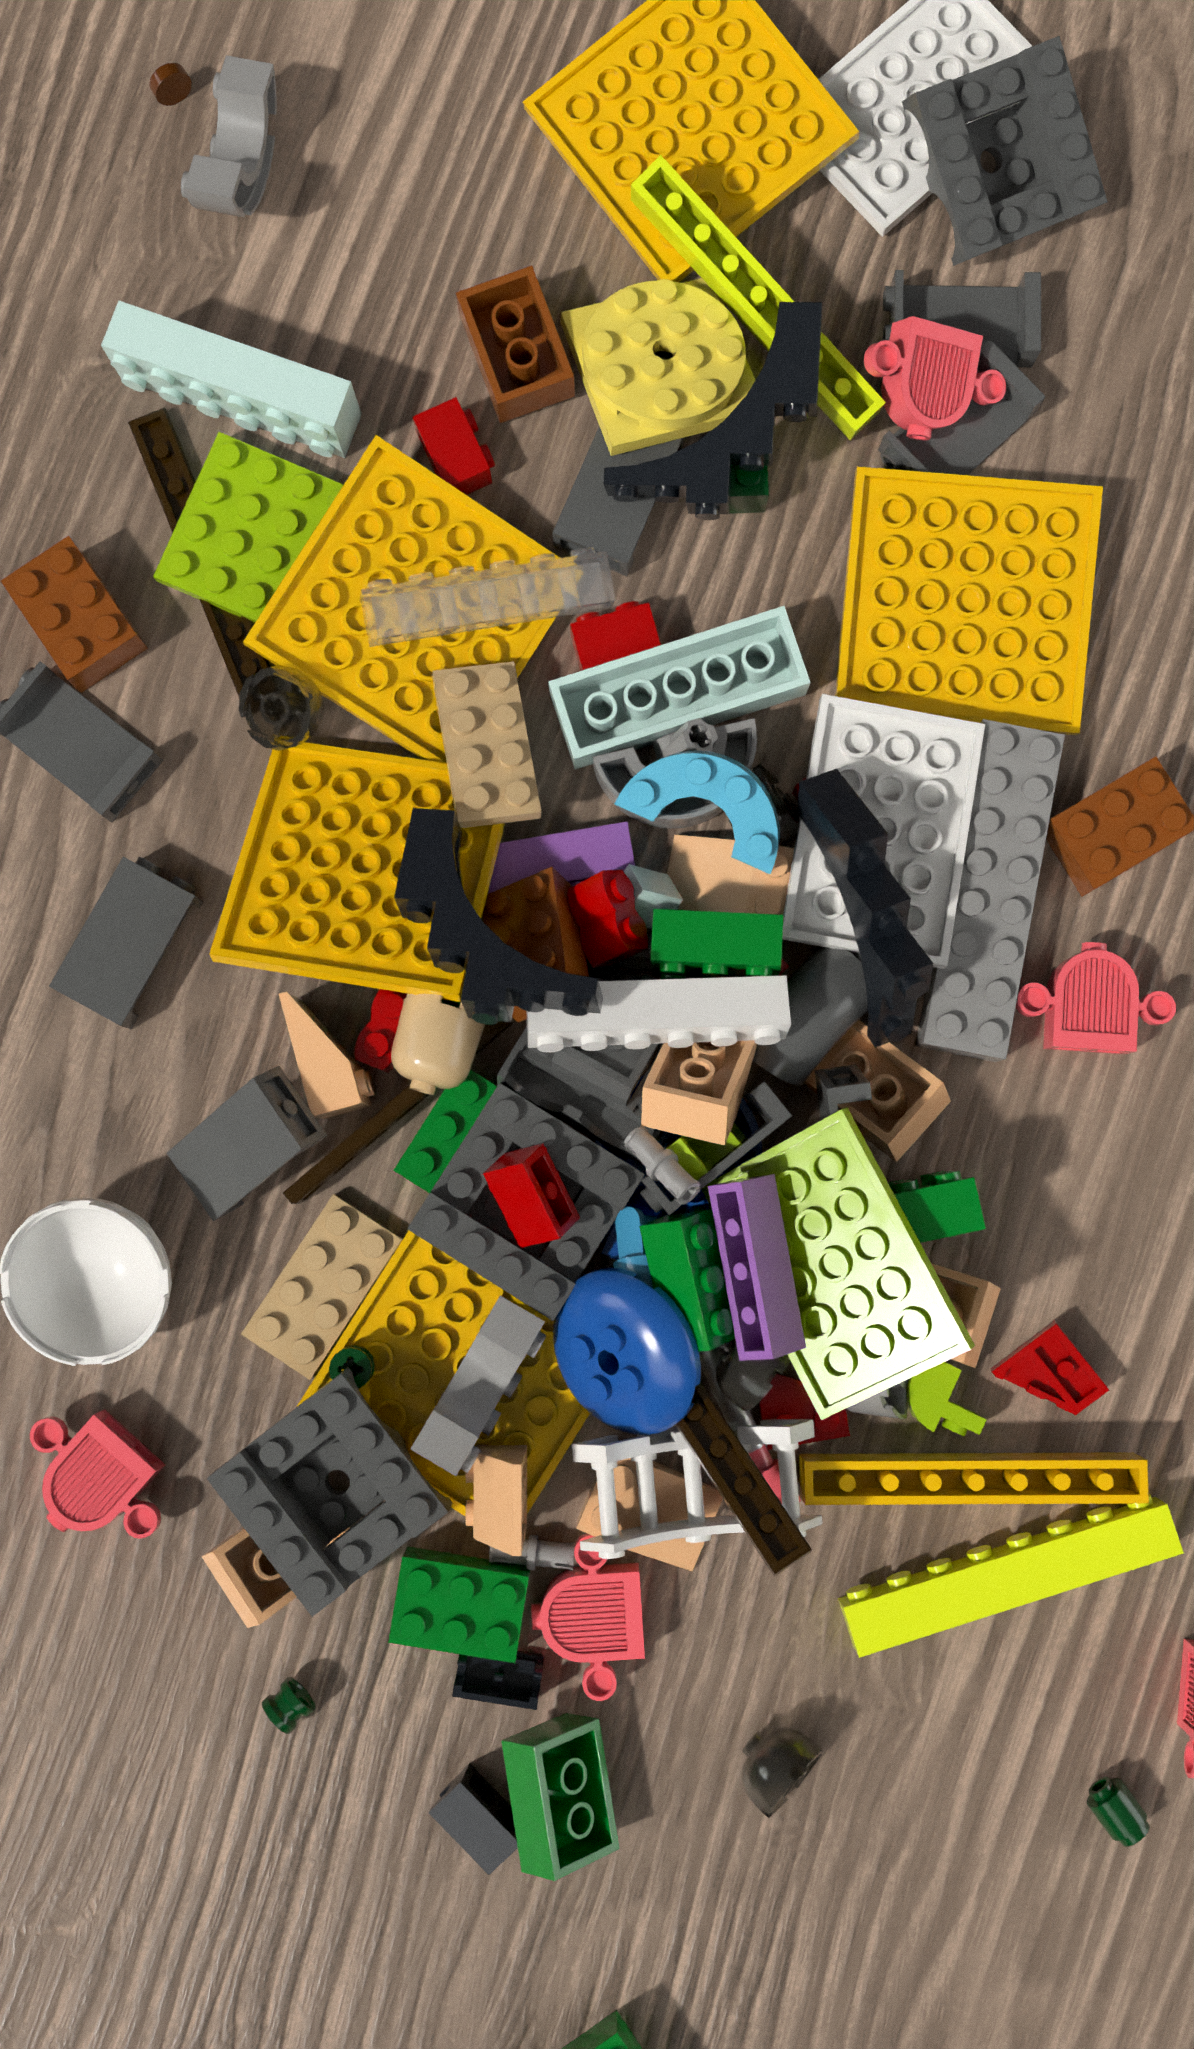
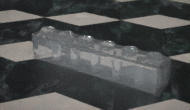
M587 547L571 551V557L555 559L554 554H541L530 558L531 563L515 565L514 560H502L490 564V569L474 572L473 566H464L450 570L449 576L434 578L433 573L427 572L412 575L409 577V582L393 584L392 579H380L369 582L367 584L368 588L361 589L360 595L369 647L609 609L616 601L607 551L595 553L593 547Z

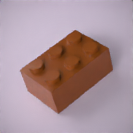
M532 265L456 292L459 316L500 423L575 397L574 374Z
M70 536L62 539L1 580V583L61 672L81 693L148 649L91 563Z
M1155 756L1049 820L1046 840L1081 897L1194 831V815Z
M552 866L487 894L482 914L483 922L505 944L532 961L564 973L589 977L586 955L580 938L581 928L576 923L568 902V889L573 886ZM514 1006L512 1018L517 1022L527 1019L526 1011L518 1006Z

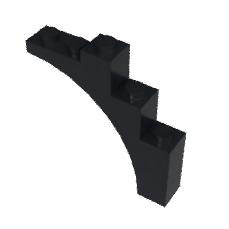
M780 302L775 335L765 364L748 394L731 414L699 441L667 457L639 465L604 468L603 485L607 495L613 496L614 500L620 502H635L639 496L655 497L656 501L662 503H675L679 501V497H686L688 514H695L697 519L716 520L720 518V514L729 515L732 465H739V469L744 471H760L764 469V466H773L775 416H783V419L788 422H804L808 420V417H817L822 302Z
M834 769L799 781L797 813L813 835L826 859L848 912L859 949L866 984L868 1005L867 1037L876 1048L889 1042H898L907 1035L912 1034L917 998L929 992L933 962L907 929L911 898L885 866L888 841L887 831L839 770Z
M413 808L394 899L403 918H407L415 923H428L432 920L427 950L436 968L449 973H461L463 970H466L461 1002L468 1018L486 1025L496 1024L498 1021L511 1022L514 1006H518L528 1012H541L544 1009L562 1010L564 1013L572 1016H584L588 1013L601 1014L603 996L598 978L564 973L532 961L505 944L481 920L463 890L460 869L462 831L455 811Z

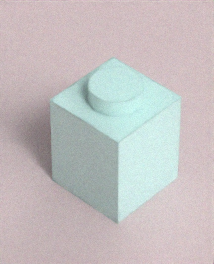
M628 864L624 872L634 887L635 909L644 920L646 927L652 929L653 909L678 910L683 899L668 874Z

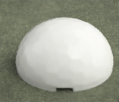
M71 1198L48 1205L28 1217L15 1231L7 1243L0 1261L1 1293L3 1297L1 1303L11 1325L19 1336L37 1352L67 1365H106L129 1356L140 1349L156 1332L168 1309L172 1279L170 1262L165 1248L154 1230L144 1219L115 1202L98 1198Z

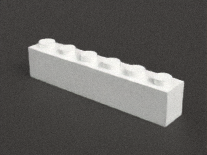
M787 975L599 981L603 996L601 1014L588 1013L584 1016H572L564 1013L562 1010L544 1009L541 1012L526 1011L528 1048H537L541 1052H557L564 1047L581 1046L583 1050L587 1051L602 1050L607 1045H625L628 1049H644L651 1044L668 1043V1046L673 1048H685L693 1045L694 1042H711L714 1046L724 1047L733 1045L737 1041L754 1040L758 1045H771L778 1043L780 1039H785L791 1026Z

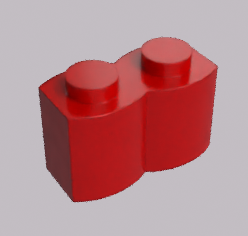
M622 869L602 870L568 889L570 910L576 923L581 928L580 938L582 947L593 968L613 966L648 948L647 927L635 909L634 887Z
M383 989L377 992L371 1007V1021L362 1029L356 1041V1060L387 1073L394 1068L391 1060L392 1046L404 999L408 993Z

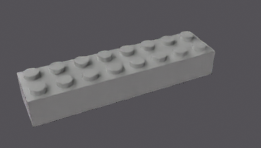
M983 719L980 723L985 724L948 965L944 969L936 967L932 969L929 992L925 993L915 1047L998 1062L1005 1060L1007 1057L1065 735Z

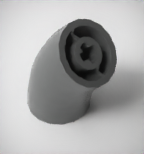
M821 947L787 979L791 1026L787 1036L775 1044H757L753 1061L766 1071L790 1084L803 1085L837 1041L868 1012L862 963L845 949Z

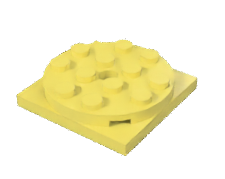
M702 278L683 283L668 279L641 282L618 290L601 303L561 312V326L611 456L713 430L731 414L745 398L755 382L746 359L744 337L736 319L725 307L724 302ZM666 351L674 355V357L663 360L655 356L654 353Z

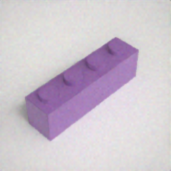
M628 822L500 843L488 894L551 866L572 886L602 870L622 869L625 871L628 864L635 866Z
M775 1174L741 1178L708 1186L739 1361L775 1359L806 1348Z

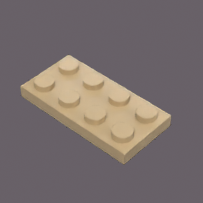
M514 661L433 670L432 679L451 792L460 828L540 819L542 811Z
M333 1194L241 1335L311 1380L370 1292L403 1238L337 1194Z

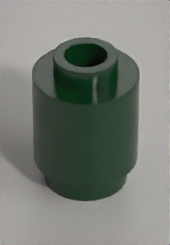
M1102 1777L1091 1785L1087 1805L1110 1837L1115 1841H1119L1125 1847L1132 1846L1141 1841L1150 1829V1825L1146 1821L1147 1814L1120 1778L1110 1779L1109 1777Z

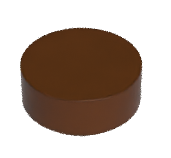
M167 63L154 71L150 78L149 86L160 104L172 106L183 101L188 96L192 88V81L182 65Z

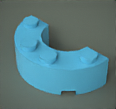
M701 750L683 751L665 756L639 771L625 785L614 803L653 822L659 817L664 808L676 799L694 796L710 800L724 810L732 823L735 843L731 857L765 873L771 874L780 840V826L775 806L768 790L760 779L750 769L728 756Z

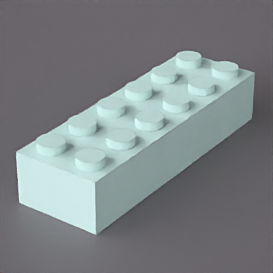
M122 301L117 303L101 344L111 361V365L119 374L121 382L127 387L139 392H144L145 388L159 393V396L164 400L176 405H181L182 402L192 404L200 412L213 418H219L220 415L232 418L237 425L250 431H257V428L272 432L273 437L287 444H294L297 441L309 445L313 452L324 457H332L333 454L343 458L346 457L362 415L352 383L349 380Z
M785 606L548 681L553 706L575 770L593 764L594 756L634 747V750L650 746L657 739L676 732L690 720L701 718L705 723L715 725L805 696L811 683Z

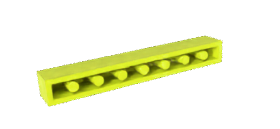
M660 155L631 184V201L769 351L775 335L779 303L794 301ZM821 332L817 405L851 441L880 413L886 402Z
M1149 1494V1503L1127 1504V1506L1114 1510L1111 1507H1100L1087 1512L1086 1519L1074 1523L1068 1519L1053 1522L1046 1526V1532L1032 1536L1030 1532L1015 1534L1006 1539L1007 1544L993 1549L990 1545L978 1546L966 1552L967 1557L951 1562L950 1558H942L926 1565L927 1570L912 1575L910 1571L894 1573L886 1578L887 1583L871 1587L870 1584H860L851 1587L846 1591L847 1596L840 1597L838 1600L853 1647L859 1658L1184 1554L1168 1504L1157 1497H1151V1494Z

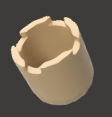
M407 994L392 1046L391 1060L394 1068L401 1076L411 1080L410 1089L425 1094L434 1095L436 1088L451 1089L459 1086L466 1080L470 1072L485 1024L468 1018L462 1002L460 1007L456 1008L441 1003L442 995Z

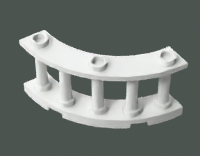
M771 1419L761 1420V1425L737 1426L736 1421H727L747 1453L748 1450L752 1449V1444H772L773 1450L777 1451L782 1505L803 1537L806 1536V1530L823 1524L822 1515L800 1514L795 1449L799 1448L798 1442L815 1437L813 1420ZM676 1426L657 1434L637 1435L635 1438L619 1441L618 1435H611L572 1444L573 1462L591 1463V1469L596 1470L601 1535L580 1541V1550L599 1552V1558L614 1559L625 1556V1550L646 1544L685 1538L686 1542L698 1543L711 1540L712 1534L745 1532L734 1515L705 1518L701 1466ZM678 1450V1455L683 1456L688 1519L658 1523L653 1460L657 1459L656 1453ZM631 1458V1461L636 1462L641 1526L619 1531L613 1468L618 1467L617 1461Z

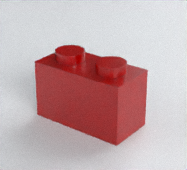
M457 397L412 416L417 436L437 476L466 495L492 484L490 469L495 467V463L486 443L479 446L474 433L479 431L470 408L462 410Z
M637 601L626 602L617 606L615 612L600 615L599 612H589L577 617L576 622L570 623V635L580 671L661 645L649 602L640 605Z
M544 1143L504 1153L483 1173L489 1189L494 1195L508 1227L520 1248L561 1239L580 1218Z

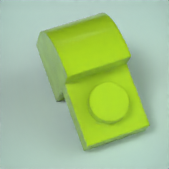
M734 1122L725 1145L682 1135L666 1149H671L678 1156V1163L695 1180H699L718 1161L741 1144L746 1136Z
M943 1362L908 1379V1410L918 1422L932 1432L935 1431L942 1417L944 1418L942 1426L965 1437L967 1430L980 1435L986 1419L949 1401L962 1370L947 1362Z

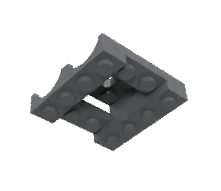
M1060 36L1024 49L1014 56L956 79H948L918 91L902 101L904 110L910 111L917 119L926 140L929 168L925 177L930 193H934L940 198L952 223L955 239L954 254L951 258L953 266L1108 202ZM1012 104H1015V105H1013V106H1011V107H1008V108H1006V109H1003V110H1001V111H998V112H996V113H993V114H991V115H988V116H986V117H983V118L978 119V120H976V121H973V122H971V123L965 124V123H967V122H970V121H972V120H975V119H977V118H980V117H982V116H985V115H987V114H990V113H992V112H995V111H997V110H1000V109H1002V108H1005V107H1007V106H1010V105H1012ZM983 151L991 153L995 159L993 173L986 172L981 166L980 158Z
M586 957L589 977L598 978L599 981L657 980L646 973L645 975H633L613 966L593 968ZM526 1026L497 1074V1086L499 1083L503 1084L550 1115L641 1163L624 1146V1141L631 1131L641 1126L643 1085L661 1047L630 1099L631 1093L660 1044H651L644 1049H628L625 1045H607L602 1050L587 1051L583 1050L581 1046L564 1047L557 1052H541L537 1048H528ZM645 1127L659 1141L664 1131Z
M499 1083L407 1229L553 1321L576 1285L574 1282L583 1272L619 1211L624 1209L645 1174ZM544 1143L572 1202H574L580 1218L561 1239L550 1241L548 1245V1242L520 1248L508 1227L494 1195L489 1189L483 1173L504 1153Z
M349 1367L206 1478L312 1617L342 1595L352 1583L412 1537L416 1538L447 1514L453 1504L449 1497L440 1494L421 1474L407 1450L406 1441L396 1428L388 1426L371 1409L361 1395L354 1381L353 1372ZM333 1470L344 1471L350 1479L349 1488L343 1491L334 1489L328 1480L329 1473ZM383 1500H385L384 1503H382V1504H381L380 1506H378L375 1510H373L371 1513H369L367 1516H365L362 1520H360L358 1523H356L353 1527H351L349 1530H347L345 1533H343L340 1537H338L336 1540H334L331 1544H329L330 1541H332V1540H333L334 1538H336L339 1534H341L343 1531H345L347 1528H349L352 1524H354L356 1521H358L361 1517H363L365 1514H367L369 1511H371L374 1507H376L378 1504H380Z

